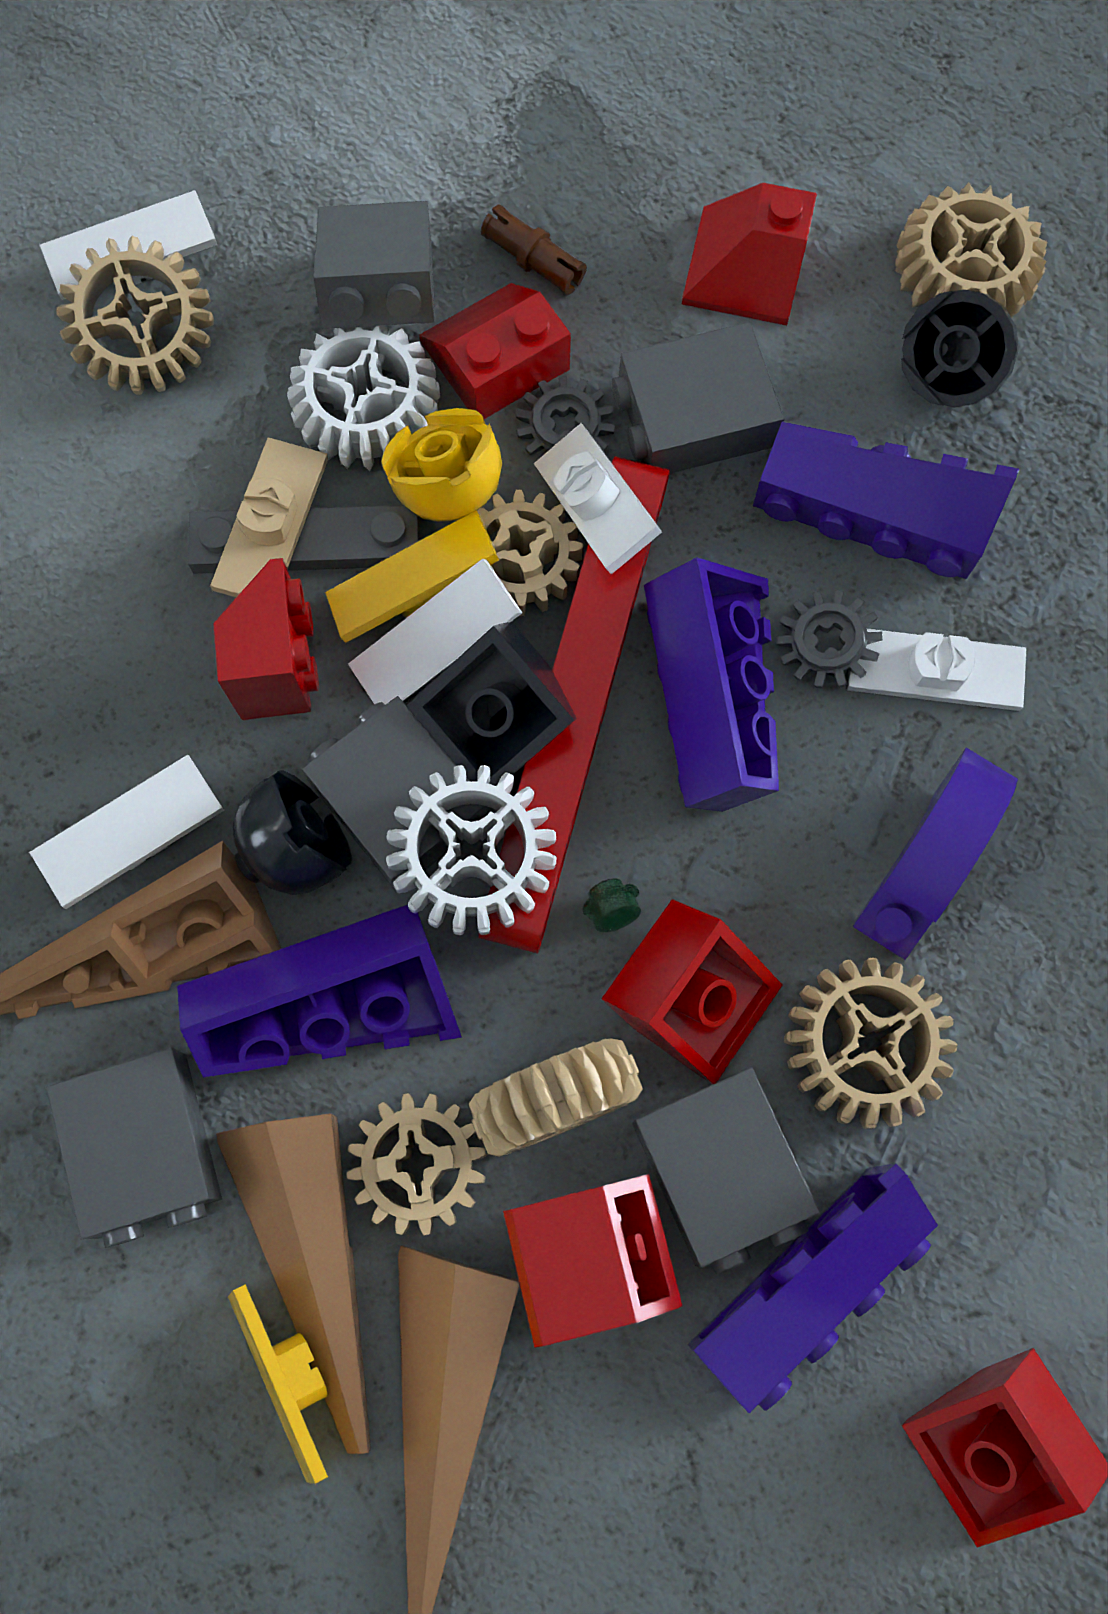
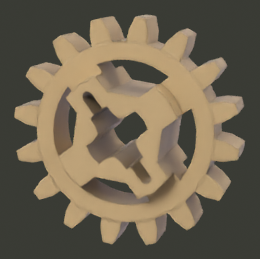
M522 490L515 491L513 502L505 503L498 493L492 495L493 510L488 512L482 507L477 510L489 537L495 531L498 533L492 544L499 557V561L490 566L522 611V614L519 616L525 615L527 603L535 602L542 612L547 611L548 595L552 593L555 597L564 600L567 597V584L565 580L577 582L579 578V565L575 562L582 560L583 543L575 541L578 538V527L574 522L563 524L565 508L562 504L553 507L550 511L545 508V494L539 493L533 503L525 502ZM517 549H520L521 553H522L524 556H520V554H519V552L517 551ZM559 553L553 568L544 575L542 571L544 565L554 561V555Z
M408 1093L403 1094L402 1110L394 1112L384 1102L378 1105L379 1113L383 1120L377 1126L365 1120L360 1122L359 1127L368 1136L365 1145H349L348 1151L362 1159L361 1167L347 1172V1179L364 1181L366 1188L354 1200L357 1205L367 1204L372 1201L378 1205L372 1218L375 1224H381L390 1215L396 1217V1234L405 1235L410 1227L411 1220H418L422 1234L429 1235L433 1231L434 1217L440 1216L449 1226L457 1223L452 1209L457 1202L470 1208L474 1206L476 1202L466 1192L469 1183H485L486 1177L472 1170V1162L480 1160L487 1155L485 1148L469 1146L468 1140L476 1134L472 1123L461 1128L455 1124L461 1113L459 1106L454 1104L444 1114L438 1112V1097L429 1094L424 1107L416 1108L412 1095ZM424 1121L435 1123L444 1128L452 1136L456 1145L438 1147L428 1140ZM399 1126L400 1140L388 1156L376 1159L378 1149L384 1138ZM413 1135L415 1144L419 1145L421 1153L426 1156H433L434 1166L426 1168L423 1173L424 1180L421 1181L422 1195L420 1184L416 1183L414 1175L402 1172L401 1169L402 1162L411 1159V1148L414 1147ZM460 1169L452 1190L445 1198L435 1203L434 1188L445 1172ZM395 1181L407 1190L411 1208L403 1207L392 1201L384 1193L379 1183Z

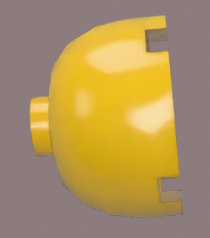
M453 408L435 411L426 415L425 419L428 425L418 429L413 434L408 425L398 431L387 444L381 460L391 488L397 498L405 507L423 519L438 522L459 520L484 506L498 487L502 459L490 423L487 425L482 414L475 410Z

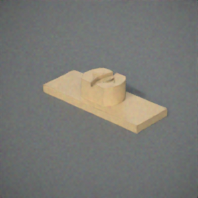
M267 438L210 584L212 591L237 597L270 559L283 558L288 569L328 462L327 453Z

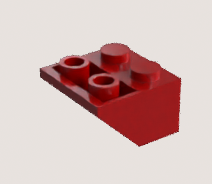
M283 558L270 559L213 623L218 683L241 720L311 712L310 692L319 691L317 664L315 657L309 654L306 638L314 636L310 603L304 600L300 578L291 579Z
M649 1174L503 1211L534 1348L638 1323L683 1307Z

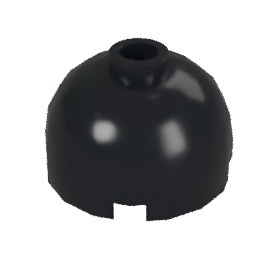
M965 289L939 293L919 306L905 326L902 338L904 343L901 364L902 371L912 389L928 402L953 408L978 404L996 393L1011 375L1019 351L1017 327L1006 307L988 294Z
M284 770L277 771L269 778L262 780L242 799L233 820V838L238 851L235 854V861L243 875L253 883L261 882L270 889L289 895L305 894L339 877L347 870L346 867L351 864L352 855L348 841L334 816L330 813L323 822L316 810L310 805L319 797L299 778Z

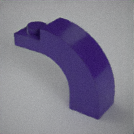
M965 748L934 793L929 807L915 832L856 918L853 927L906 960L932 922H937L982 854L1013 797L1018 779L970 749Z

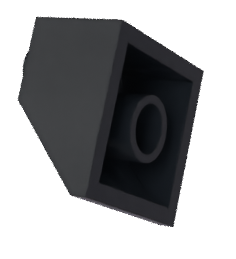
M512 621L492 626L406 705L457 766H464L466 777L470 782H477L479 767L485 765L490 768L489 784L494 786L498 785L501 776L505 773L512 775L516 773L577 719L551 667Z

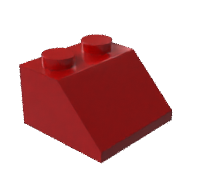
M513 283L504 286L419 335L420 342L467 409L479 412L484 419L519 400L526 392L531 393L538 389L539 382L546 380L548 383L570 370L571 333L540 291Z
M672 899L601 999L634 1030L704 1080L714 1085L783 984L721 919Z
M1034 1348L981 1369L902 1424L906 1434L977 1548L1085 1513L1108 1477V1462Z

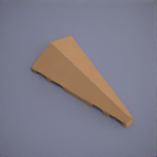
M221 841L0 973V1015L15 1012L18 1019L36 1016L39 1008L72 1002L74 1008L168 991L172 982L203 977L280 950L281 946L256 884L243 875L236 864L235 856L224 841Z
M330 1113L263 1122L216 1133L222 1155L297 1333H301L305 1338L314 1361L310 1362L312 1369L318 1367L327 1389L325 1401L348 1454L368 1453L371 1450L353 1247H349L338 1118Z
M401 1245L398 1254L408 1614H432L520 1283L518 1279Z

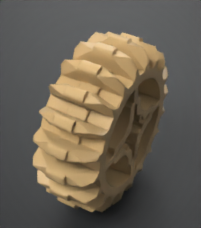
M968 183L961 189L960 194L947 186L940 193L939 198L928 195L927 199L922 202L920 209H914L913 213L909 215L904 227L905 230L901 232L897 242L898 255L895 261V272L902 274L900 279L901 291H913L911 298L912 307L924 304L939 293L963 289L988 294L1006 307L1012 318L1020 311L1023 304L1025 305L1027 301L1032 299L1038 288L1037 283L1040 282L1045 272L1047 261L1043 258L1046 254L1047 241L1039 238L1041 223L1027 221L1029 218V206L1017 209L1012 206V193L1003 199L993 196L991 185L983 193H976L971 184ZM931 243H932V244L935 246V248L938 250L937 257L935 256V254H934V252H933Z
M132 235L128 240V251L121 252L116 241L108 238L106 248L109 255L100 258L96 250L87 248L85 254L91 266L86 270L81 265L71 264L69 271L79 282L78 285L70 283L60 284V293L64 298L72 302L63 304L56 309L60 320L71 323L60 331V335L65 343L77 344L70 353L77 364L90 361L87 373L94 380L102 378L109 371L108 385L111 389L119 391L126 377H129L130 386L134 394H142L144 391V379L151 378L156 390L163 392L166 389V384L162 375L171 371L177 382L181 383L186 379L179 365L183 360L192 367L197 368L200 366L201 359L191 348L192 346L199 348L210 347L211 339L209 335L199 330L214 324L212 313L205 309H200L211 301L208 290L195 288L201 280L195 268L182 271L185 261L179 252L176 251L164 259V248L161 242L153 241L149 245L147 252L143 253L139 238ZM132 276H145L156 279L171 288L175 294L164 296L162 291L157 293L142 292L135 286ZM114 282L116 289L114 300L108 306L98 309V316L92 317L98 297ZM129 294H131L137 307H140L143 312L142 316L145 321L141 324L144 339L141 338L136 327L128 319L130 318L128 311L132 309L128 298ZM181 315V322L174 338L166 347L158 351L156 346L158 331L163 326L174 323V316ZM109 336L111 340L129 339L135 343L141 357L129 358L116 355L102 347L96 339Z
M868 958L864 961L861 975L852 960H845L839 965L840 979L829 969H825L817 975L822 991L810 985H806L800 991L799 995L812 1010L795 1006L789 1011L788 1017L794 1023L805 1027V1029L789 1031L784 1036L786 1044L803 1046L804 1052L788 1059V1067L790 1069H799L807 1065L811 1076L804 1078L798 1083L799 1090L804 1093L819 1085L824 1092L817 1098L815 1108L821 1112L827 1110L838 1100L840 1102L837 1111V1121L839 1123H850L856 1114L857 1108H859L860 1122L864 1129L876 1128L879 1121V1112H881L884 1121L889 1127L901 1125L903 1117L901 1107L912 1117H918L925 1112L924 1104L919 1094L931 1101L937 1100L942 1096L943 1092L940 1086L931 1076L946 1079L953 1074L954 1069L948 1063L938 1059L939 1055H947L957 1051L958 1045L956 1042L949 1039H940L939 1036L940 1031L953 1026L954 1019L951 1016H942L935 1019L931 1009L942 1002V996L935 993L922 999L918 992L924 986L925 979L921 975L914 976L906 984L901 983L903 966L899 963L894 962L885 971L884 976L881 977L880 964L877 958ZM867 994L880 997L893 1004L900 1012L889 1018H880L873 1015L863 1003L856 1005L850 995ZM833 1006L840 1016L836 1022L843 1033V1042L840 1049L827 1059L823 1048L822 1034L826 1016ZM891 1027L892 1031L880 1039L882 1045L875 1048L881 1052L880 1055L874 1050L866 1054L862 1052L848 1059V1054L860 1047L858 1041L865 1037L859 1034V1030L864 1035H869L873 1032L877 1034ZM912 1028L916 1043V1055L909 1076L906 1077L902 1072L906 1065L899 1054L898 1044L901 1036ZM852 1067L864 1068L874 1076L876 1081L883 1079L891 1093L872 1094L860 1091L848 1085L838 1075Z
M611 1038L592 1042L583 1047L574 1048L540 1063L533 1064L524 1070L494 1082L489 1087L481 1089L469 1102L473 1116L471 1121L478 1139L482 1140L488 1154L499 1157L579 1127L635 1101L643 1089L638 1078V1073L640 1072L633 1055L628 1054L622 1040Z

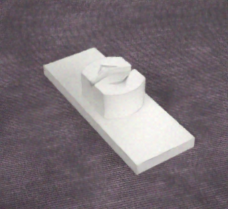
M196 191L188 192L40 244L61 300L66 298L59 291L60 284L70 283L78 285L79 283L69 271L71 264L81 265L87 270L91 266L85 254L87 248L96 250L100 258L109 255L106 248L108 238L114 239L122 252L128 251V240L132 235L138 237L143 253H146L149 245L156 240L162 243L164 259L176 251L185 257L216 246V239ZM132 276L135 285L142 283L140 279L146 278L147 281L153 279L145 276Z
M582 423L534 463L597 557L611 574L662 533L661 529Z
M481 559L353 659L348 665L374 704L383 702L386 705L397 696L405 703L434 681L492 626L511 622L522 614V611L488 561Z
M867 629V632H882V641L866 646V648L880 653L877 662L862 659L857 661L867 672L863 678L858 677L848 669L847 690L1015 711H1020L1024 705L1026 647L970 641L967 637L952 635L943 637L944 634L927 632L924 635Z
M186 755L29 853L64 909H68L128 870H132L142 864L149 857H153L166 849L168 845L217 816L224 809L191 757Z

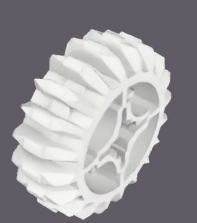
M385 325L376 326L373 331L366 330V327H354L355 330L345 332L343 328H335V337L331 339L316 333L314 341L316 351L301 349L299 356L301 366L291 367L290 379L292 386L288 388L287 397L293 410L291 416L294 425L299 430H302L305 443L310 448L318 446L320 452L327 453L328 460L339 454L341 464L348 469L356 458H362L364 467L370 471L374 464L373 458L383 456L387 444L398 431L408 425L413 434L418 429L428 425L425 419L426 415L438 411L437 402L440 398L439 383L435 379V366L431 359L425 358L424 348L420 345L419 341L409 344L408 335L405 334L403 328L390 336ZM382 369L399 377L408 388L396 386L395 380L382 375ZM322 401L332 403L335 410L345 412L346 421L336 419L327 413L321 406Z
M458 765L454 767L453 773L455 784L446 786L443 777L436 772L430 775V783L434 794L430 797L416 786L409 791L413 804L418 808L417 812L407 807L398 806L394 812L396 820L408 827V830H389L386 838L389 844L405 850L392 853L386 857L389 869L409 870L400 875L393 882L397 893H405L418 888V891L408 902V907L413 913L423 910L431 902L434 905L428 919L431 926L439 927L446 913L449 912L455 914L453 919L454 934L463 935L466 929V916H477L478 931L481 935H486L490 932L488 914L497 912L501 923L508 928L514 924V916L509 904L514 902L526 913H530L535 907L532 897L525 891L526 887L541 893L547 891L549 881L534 870H550L555 868L556 856L538 849L554 844L556 842V832L550 829L535 830L536 827L548 819L549 812L544 806L536 807L526 812L525 808L534 798V791L530 787L521 789L514 797L509 793L514 782L512 774L505 773L501 776L498 785L494 786L489 784L490 768L482 765L478 770L477 782H466V770L464 766ZM465 804H479L497 810L495 814L490 812L479 821L469 822L462 820L453 812L448 813L447 810ZM512 823L521 836L525 855L522 866L515 877L504 868L505 863L495 852V847L504 837V831ZM432 824L447 844L448 851L438 863L439 868L428 878L420 864L419 852L422 838L429 825ZM456 836L461 841L465 839L470 844L476 843L479 839L483 841L487 837V843L483 844V856L487 857V863L483 859L479 861L472 855L468 856L464 861L460 859L457 862L456 857L461 856L460 844L457 843ZM476 877L485 881L490 887L494 885L499 891L484 897L464 898L449 894L444 890L449 885L455 886L464 878Z

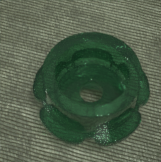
M617 878L604 880L590 889L588 893L589 899L582 907L583 914L588 915V918L593 921L596 930L599 932H611L631 924L641 914L640 906L636 900V897L640 894L639 889L633 884L623 885L622 881Z

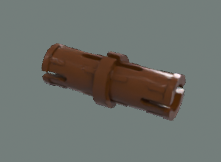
M502 205L494 206L492 213L498 216V218L496 219L488 213L481 227V235L514 256L517 266L524 271L530 272L534 270L561 289L564 294L570 295L573 293L575 287L570 282H574L577 286L580 285L586 273V264L551 242L549 238L551 236L550 233L540 227L533 229L508 212Z

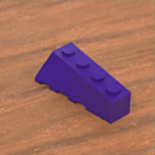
M782 422L762 473L753 506L763 509L767 515L776 520L785 522L795 520L818 528L823 535L836 540L850 539L871 546L876 553L884 557L893 559L903 557L926 565L931 572L939 576H958L967 579L985 551L1016 480L1019 468L997 464L995 473L989 474L966 469L968 458L943 454L939 464L911 458L908 454V446L886 442L885 445L875 446L869 450L859 448L858 441L852 435Z
M696 557L644 584V591L648 607L647 618L652 628L658 660L657 672L662 682L667 707L668 729L673 739L679 771L678 783L683 793L685 807L723 812L779 791L776 722L765 712V699L774 692L773 672L764 667L762 645L771 641V624L767 618H761L760 600L769 597V585L767 578Z
M408 904L177 986L180 1031L203 1077L287 1065L289 1056L316 1053L321 1054L322 1059L346 1056V1048L380 1042H383L384 1049L410 1046L409 1038L438 1034L440 1041L462 1038L419 913H413L409 909Z
M897 1163L868 1167L808 1226L809 1231L797 1237L688 1344L690 1349L749 1414L758 1405L764 1411L774 1406L792 1386V1382L787 1376L805 1358L811 1364L822 1358L839 1339V1335L834 1329L851 1312L860 1317L870 1310L886 1291L880 1283L897 1266L902 1271L912 1267L931 1247L926 1237L938 1224L907 1174Z

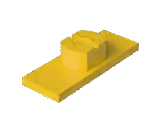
M477 510L326 591L325 593L342 640L347 643L401 613L407 618L481 559H486L490 565L499 561V557Z
M245 1284L233 1290L229 1294L228 1299L305 1480L308 1483L316 1484L327 1478L328 1475L300 1411L327 1397L325 1383L318 1367L311 1369L308 1364L314 1361V1358L301 1333H297L274 1346L271 1345Z

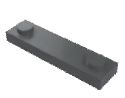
M404 505L310 508L287 570L370 568L419 541V516ZM238 510L189 512L188 565L193 574L216 572L237 518Z

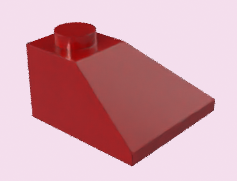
M760 183L704 206L681 304L787 326L806 249L817 193L769 183Z

